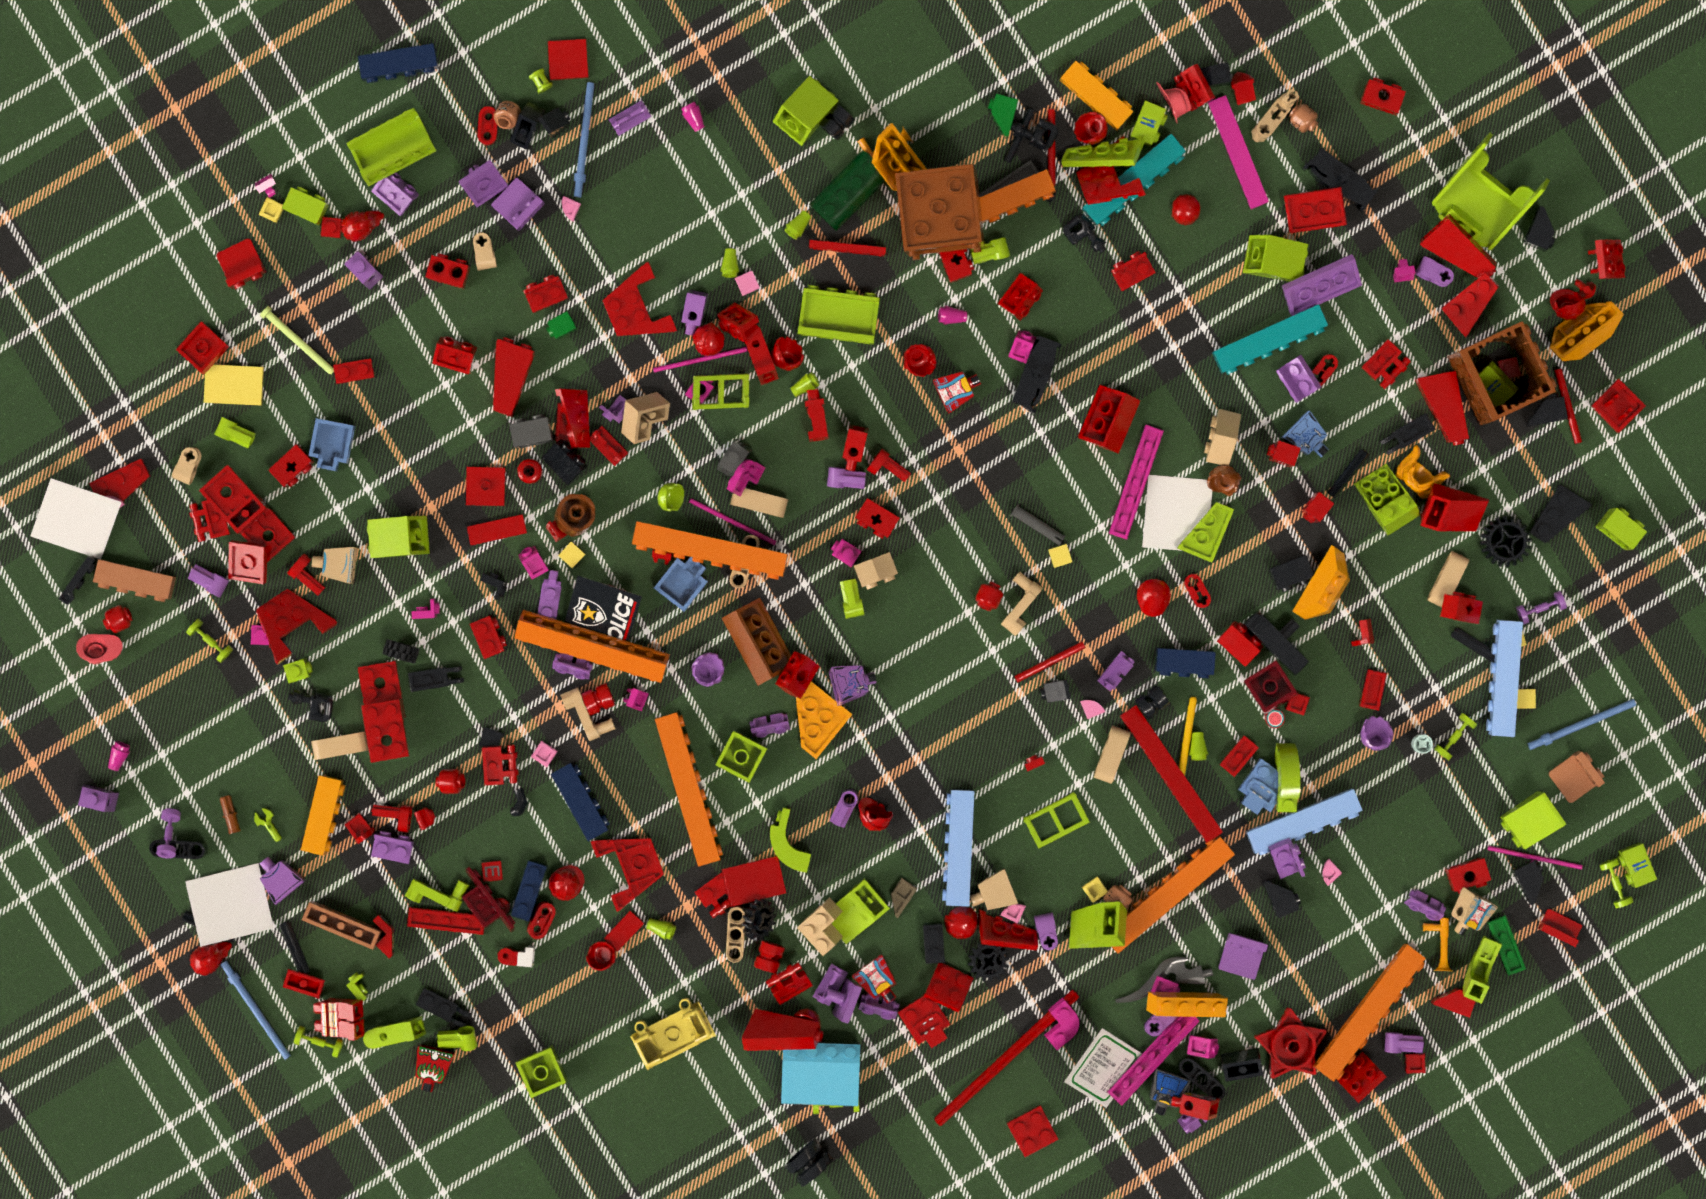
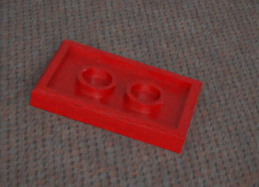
M1342 186L1284 195L1290 234L1347 225Z
M777 856L722 869L730 907L753 902L755 899L760 900L786 893Z

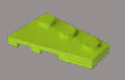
M1216 502L1179 544L1177 549L1212 563L1234 509Z

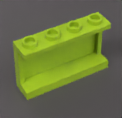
M415 108L407 110L393 119H389L378 127L372 128L346 143L368 187L436 152Z
M808 285V288H803L797 334L874 345L880 298L876 297L874 293H865L862 296L857 295V291L846 290V293H839L838 289L827 288L826 291L819 290L818 286Z

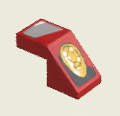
M379 914L373 922L386 935L376 946L388 958H391L394 955V927Z

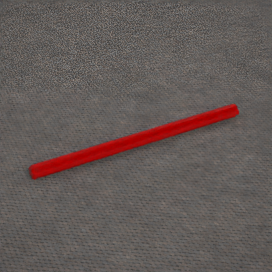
M1071 990L1063 999L1071 1006L1079 998V995L1074 990ZM1047 1012L934 1118L935 1122L939 1126L947 1122L1056 1020L1052 1014Z

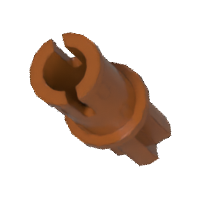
M231 796L221 797L220 803L224 813L222 817L225 818L228 833L232 834L241 831L236 817L238 813L234 810Z

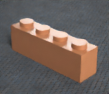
M99 559L93 582L98 583L100 588L109 589L110 586L117 587L116 591L128 594V590L136 592L135 596L146 598L147 595L154 596V600L161 602L172 598L176 581L174 576Z
M315 901L309 902L302 918L307 923L372 950L376 948V944L383 931Z

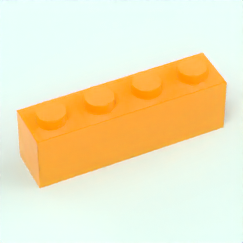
M1075 61L1063 74L1060 81L1094 112L1103 115L1106 122L1117 131L1132 115V106L1127 101H1121L1117 98V92L1111 87L1107 89L1102 84L1104 81L1099 76L1090 74L1088 72L1089 68L1083 62L1078 63Z
M319 775L301 851L322 856L326 855V852H330L332 841H329L331 833L334 834L336 829L334 818L335 814L338 815L340 812L341 804L338 802L340 796L344 795L346 785H343L344 780Z
M1148 992L1146 1011L1155 1016L1226 1017L1228 998L1219 993Z

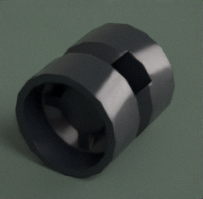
M836 104L830 111L831 116H826L819 125L838 141L845 133L844 129L849 128L855 122V119L844 108Z
M1157 685L1149 689L1147 695L1142 694L1134 700L1148 720L1156 716L1158 710L1163 711L1171 705Z

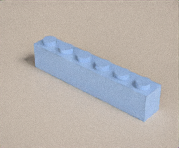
M1497 620V623L1493 625V635H1496L1495 643H1492L1491 652L1495 654V659L1490 664V673H1493V680L1489 682V693L1492 694L1491 700H1488L1487 705L1490 719H1487L1486 731H1489V734L1492 736L1515 737L1523 622Z
M1351 788L1299 809L1297 812L1289 813L1247 830L1245 833L1253 852L1263 855L1270 852L1268 846L1287 838L1298 841L1305 838V834L1308 832L1318 833L1324 830L1323 826L1328 824L1331 827L1340 824L1343 818L1348 817V819L1359 816L1358 812L1363 810L1354 789Z
M951 789V794L947 793V805H950V813H946V824H949V832H945V843H948V851H944V862L948 864L947 870L943 871V882H947L946 889H943L942 901H946V906L969 907L974 790Z

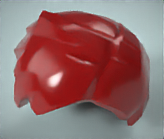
M1092 111L1082 114L1075 122L1074 134L1077 136L1076 138L1083 143L1091 145L1102 141L1106 137L1108 129L1105 117L1098 112Z
M711 322L698 327L692 339L696 350L701 355L709 357L718 354L723 349L725 337L721 330Z
M787 336L785 338L780 337L776 341L771 351V358L775 366L791 371L801 365L804 354H802V346L797 344L796 340H791Z
M915 344L905 351L903 356L904 369H907L911 374L925 377L930 375L936 368L935 353L928 345Z
M955 907L948 915H945L946 931L956 939L971 937L977 929V914L971 907Z

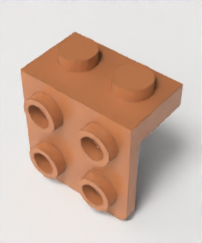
M1577 751L1549 772V777L1569 803H1573L1592 788L1600 787L1605 783L1602 779L1604 775L1598 768L1595 769L1591 764L1593 760L1587 752Z

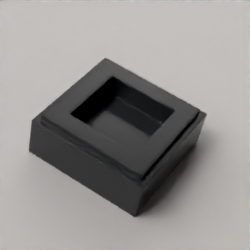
M485 727L479 746L500 745L504 733Z

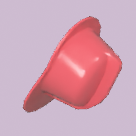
M1156 82L1171 109L1175 122L1178 123L1177 118L1191 110L1187 94L1178 88L1163 90L1161 85Z
M87 634L81 637L76 645L78 655L92 664L112 661L121 654L123 649L120 638L110 634Z

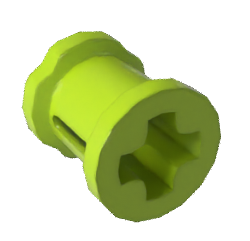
M544 68L535 71L529 76V79L535 83L538 94L545 92L553 86L552 82H549L545 76Z

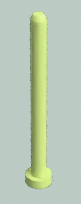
M267 306L262 311L260 316L263 319L267 318L328 374L334 372V368L271 312L272 308L270 306Z

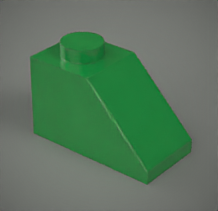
M996 94L995 98H991L988 109L992 110L990 115L1002 136L1008 139L1018 99Z

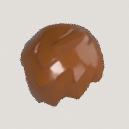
M1228 465L1217 466L1209 473L1207 486L1214 492L1232 496L1239 488L1241 476L1234 468Z

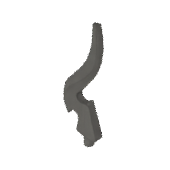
M1168 958L1158 966L1149 980L1140 989L1128 996L1115 999L1116 1003L1133 1002L1148 996V992L1151 991L1157 975L1165 978L1169 973H1175L1176 983L1205 984L1204 978L1213 976L1212 969L1202 970L1201 965L1187 969L1185 962L1189 958Z

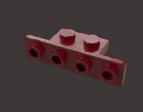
M470 867L466 868L467 875L476 887L462 897L464 903L484 929L500 918L512 933L515 930L513 918L509 914L505 915L502 911L504 907L498 899L494 900L491 896V889L487 884L483 885L479 880L481 879L479 873L475 869L471 870Z

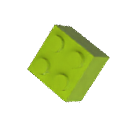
M1621 507L1619 509H1609L1595 526L1624 550H1633L1647 533L1643 529L1645 526L1640 521L1629 518V513Z
M733 731L716 766L750 783L768 748Z
M553 1045L516 1062L530 1098L561 1086L568 1081Z

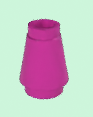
M693 102L681 108L683 111L682 115L694 132L705 127L699 105L697 106Z
M949 306L940 307L938 321L943 323V325L966 322L967 311Z
M116 741L112 745L109 769L119 771L130 753V746L128 744Z

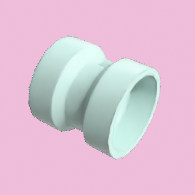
M1417 734L1413 737L1411 746L1414 751L1425 754L1431 751L1433 741L1428 735Z

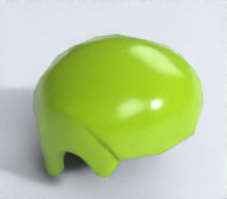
M676 483L664 484L658 492V505L665 511H678L684 500L683 486Z

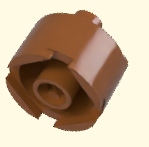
M569 494L565 496L555 511L554 519L557 527L563 533L572 537L585 533L595 519V505L592 500L582 494ZM572 513H573V514L578 513V517H577V516H575V517L572 516Z

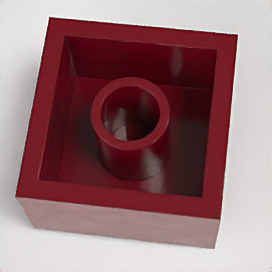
M1277 660L1244 680V684L1264 715L1297 695V691Z

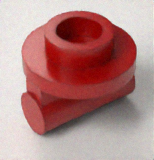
M1580 279L1575 281V286L1580 289L1579 295L1584 299L1591 298L1595 294L1596 285L1593 282L1585 284Z
M425 807L414 812L420 830H424L434 824L435 815L431 809Z

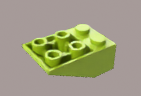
M1387 464L1354 484L1387 536L1420 516L1417 504Z
M864 878L835 903L843 912L831 924L843 936L841 939L847 944L887 912L890 907Z
M1102 902L1072 911L1069 948L1125 946L1127 909L1121 902Z

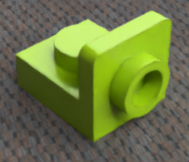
M306 658L283 665L288 684L312 677V665L310 661L307 662Z
M356 972L348 979L350 983L346 986L358 1000L364 1001L368 998V990L362 983L359 985L357 981L365 976V974L362 972L359 975Z

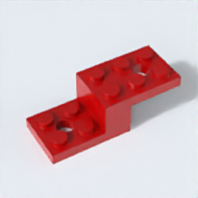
M229 465L225 466L199 490L237 534H241L248 543L267 545V563L296 538L258 494H254ZM226 486L232 490V494L227 498L223 497L221 493L222 489ZM267 530L273 532L274 537L271 541H266L263 537L264 532Z
M392 661L358 667L364 702L361 709L371 763L410 756L403 718H406L397 662ZM379 677L385 680V686L382 689L377 688L375 685V680ZM384 735L391 736V745L385 746L382 743Z

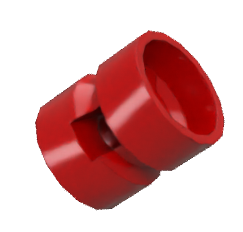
M607 683L597 686L596 691L590 689L581 693L590 716L601 712V708L608 709L616 706Z
M761 941L758 949L760 955L756 956L753 966L777 974L780 966L778 959L782 958L785 947L772 942Z

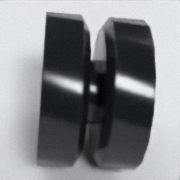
M816 1138L801 1148L784 1165L790 1174H794L802 1169L796 1176V1181L801 1187L818 1177L833 1161L832 1156L827 1151L816 1156L822 1148V1145Z

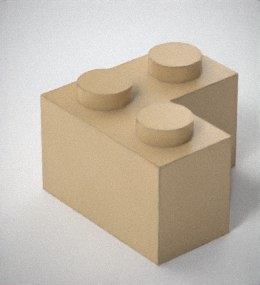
M658 392L625 400L621 433L633 444L650 440L652 424L668 420L670 403Z
M1218 409L1217 416L1213 415L1210 427L1214 428H1211L1208 438L1211 441L1206 442L1204 453L1207 454L1206 462L1229 466L1238 439L1241 414Z
M890 552L854 566L862 588L866 586L867 590L878 586L877 582L883 579L885 583L896 579L895 575L898 574Z
M830 897L797 927L822 956L831 950L843 937L831 924L843 911Z

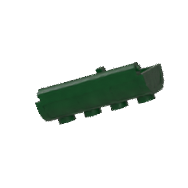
M862 150L809 205L837 231L879 189L885 180L872 164V157Z

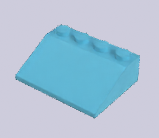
M818 1043L816 1049L783 1050L781 1104L858 1106L860 1045Z

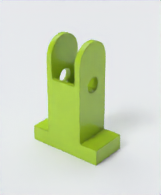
M422 1016L368 1030L363 1037L364 1044L368 1048L375 1049L416 1040L426 1035Z

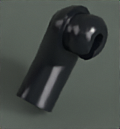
M523 788L514 791L517 802L510 809V813L514 817L521 816L528 805Z

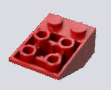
M1433 483L1421 513L1420 526L1436 531H1476L1489 499Z

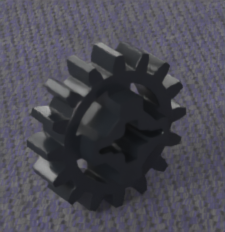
M755 899L754 903H749L750 908L745 909L747 914L742 917L745 919V922L742 923V926H745L743 932L747 933V938L763 941L764 937H769V931L773 932L772 925L776 924L773 920L777 917L776 914H773L775 911V907H772L773 903L764 899Z
M977 943L978 949L972 947L974 954L968 955L972 959V961L968 962L969 966H973L970 970L971 973L977 972L975 978L982 976L983 982H985L986 978L993 982V977L999 980L1000 973L1006 974L1003 969L1009 968V965L1005 963V961L1009 960V957H1004L1007 950L1001 951V946H982L980 943ZM984 949H993L989 953L982 952ZM998 954L1001 956V966L996 960ZM976 957L981 960L979 968L976 966ZM986 957L989 959L990 957H993V964H987V966H985L986 962L984 958ZM991 969H993V970L996 971V972L991 973V974H986V973H985L987 970H991Z

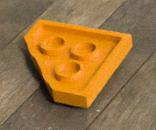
M811 681L802 698L796 697L801 747L817 759L852 714L843 706H837L836 701Z

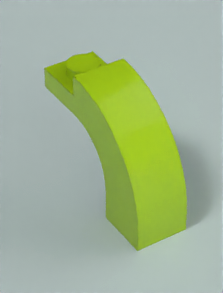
M1276 743L1274 758L1278 771L1277 812H1297V802L1300 799V762L1295 743Z
M783 807L782 811L778 810L776 818L779 825L771 824L770 827L772 848L785 865L794 870L807 873L811 853L798 850L788 842L786 826L791 809Z
M1483 936L1477 951L1474 952L1463 985L1464 997L1482 1004L1490 987L1488 979L1492 966L1502 946L1500 942Z

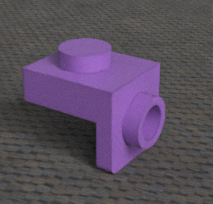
M619 395L609 409L600 405L599 408L604 411L602 415L610 422L614 419L620 423L623 420L626 399Z

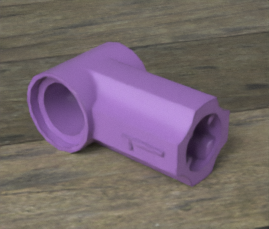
M829 467L827 486L864 489L866 472Z
M195 564L188 576L189 580L206 588V591L217 597H221L229 583V580L217 573L213 574Z
M847 789L842 793L829 820L830 822L839 827H845L858 801V794L855 790ZM852 794L855 797V801L847 803L844 800V796Z
M1397 1032L1385 1033L1384 1052L1422 1053L1424 1046L1423 1036L1403 1035V1033Z

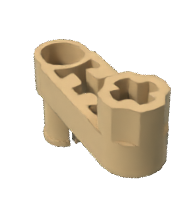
M1291 89L1281 95L1252 129V139L1255 142H1264L1286 117L1294 102L1298 99V93L1293 94L1295 90ZM1277 110H1280L1281 112L1273 120L1271 118Z
M1021 571L1012 581L1025 590V595L1001 623L1014 636L1026 625V622L1020 616L1043 589L1035 581L1032 582L1023 575Z
M578 687L560 694L566 710L576 708L589 741L600 738V735L616 729L612 718L599 724L593 723Z

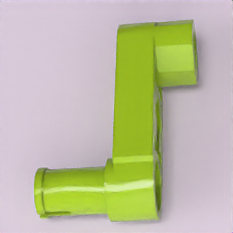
M413 879L405 897L420 903L423 896L458 912L463 902L462 897L469 885L458 880L452 894L447 895L417 879Z

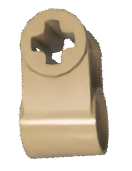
M485 233L476 234L473 238L477 270L496 268L497 264L490 237ZM480 237H483L485 240H487V242L484 243L483 247H481L480 244H477V241L480 240Z
M188 447L181 452L178 463L172 473L173 479L191 485L202 457L199 449ZM192 452H193L192 455L195 456V458H194V459H190V457L188 456V453H192Z

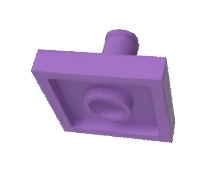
M491 160L481 166L474 165L475 170L473 171L470 168L469 174L458 181L477 208L508 187Z
M845 978L840 992L829 988L825 990L824 999L836 1003L832 1014L840 1021L849 1023L862 987L853 980Z

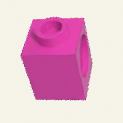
M700 381V384L706 387V392L700 395V404L706 401L714 389V386L711 385L713 381ZM693 383L685 393V396L691 400L693 398Z

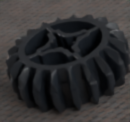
M1502 516V522L1499 517H1496V524L1489 521L1488 524L1491 528H1483L1488 533L1480 535V537L1486 538L1485 541H1480V545H1486V548L1481 549V551L1489 552L1485 558L1488 559L1492 556V564L1498 560V567H1501L1503 562L1505 567H1510V561L1513 566H1516V559L1519 562H1523L1524 559L1521 555L1526 557L1529 555L1524 550L1532 548V546L1527 545V542H1532V538H1526V535H1530L1531 532L1523 531L1527 525L1524 524L1520 527L1521 520L1518 519L1514 523L1513 516L1509 518V521L1507 516ZM1503 526L1514 528L1518 534L1509 535ZM1498 529L1499 538L1495 543L1491 544L1492 535ZM1503 537H1505L1506 539L1514 538L1513 540H1510V543H1508L1509 546L1503 544L1498 545L1499 543H1502V540H1504ZM1520 539V548L1517 551V553L1514 554L1513 545L1516 541ZM1503 548L1509 557L1499 556L1494 549Z

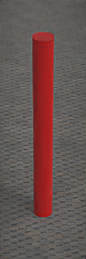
M1048 109V121L1054 125L1055 109ZM1055 141L1052 147L1048 149V173L1054 186H1056Z
M1562 368L1554 370L1561 397L1565 399L1574 443H1581V435Z
M1082 641L1014 677L1017 683L1086 647Z

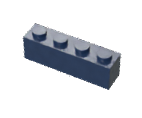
M434 43L358 56L361 79L367 81V83H376L381 78L394 80L399 75L412 77L416 76L417 72L430 74L434 73L435 69H439Z
M570 763L552 773L551 776L587 841H590L608 831L610 822L606 815L602 816L598 810L601 806L597 799H592L589 794L591 788L587 781H582L580 777L582 772L578 765Z

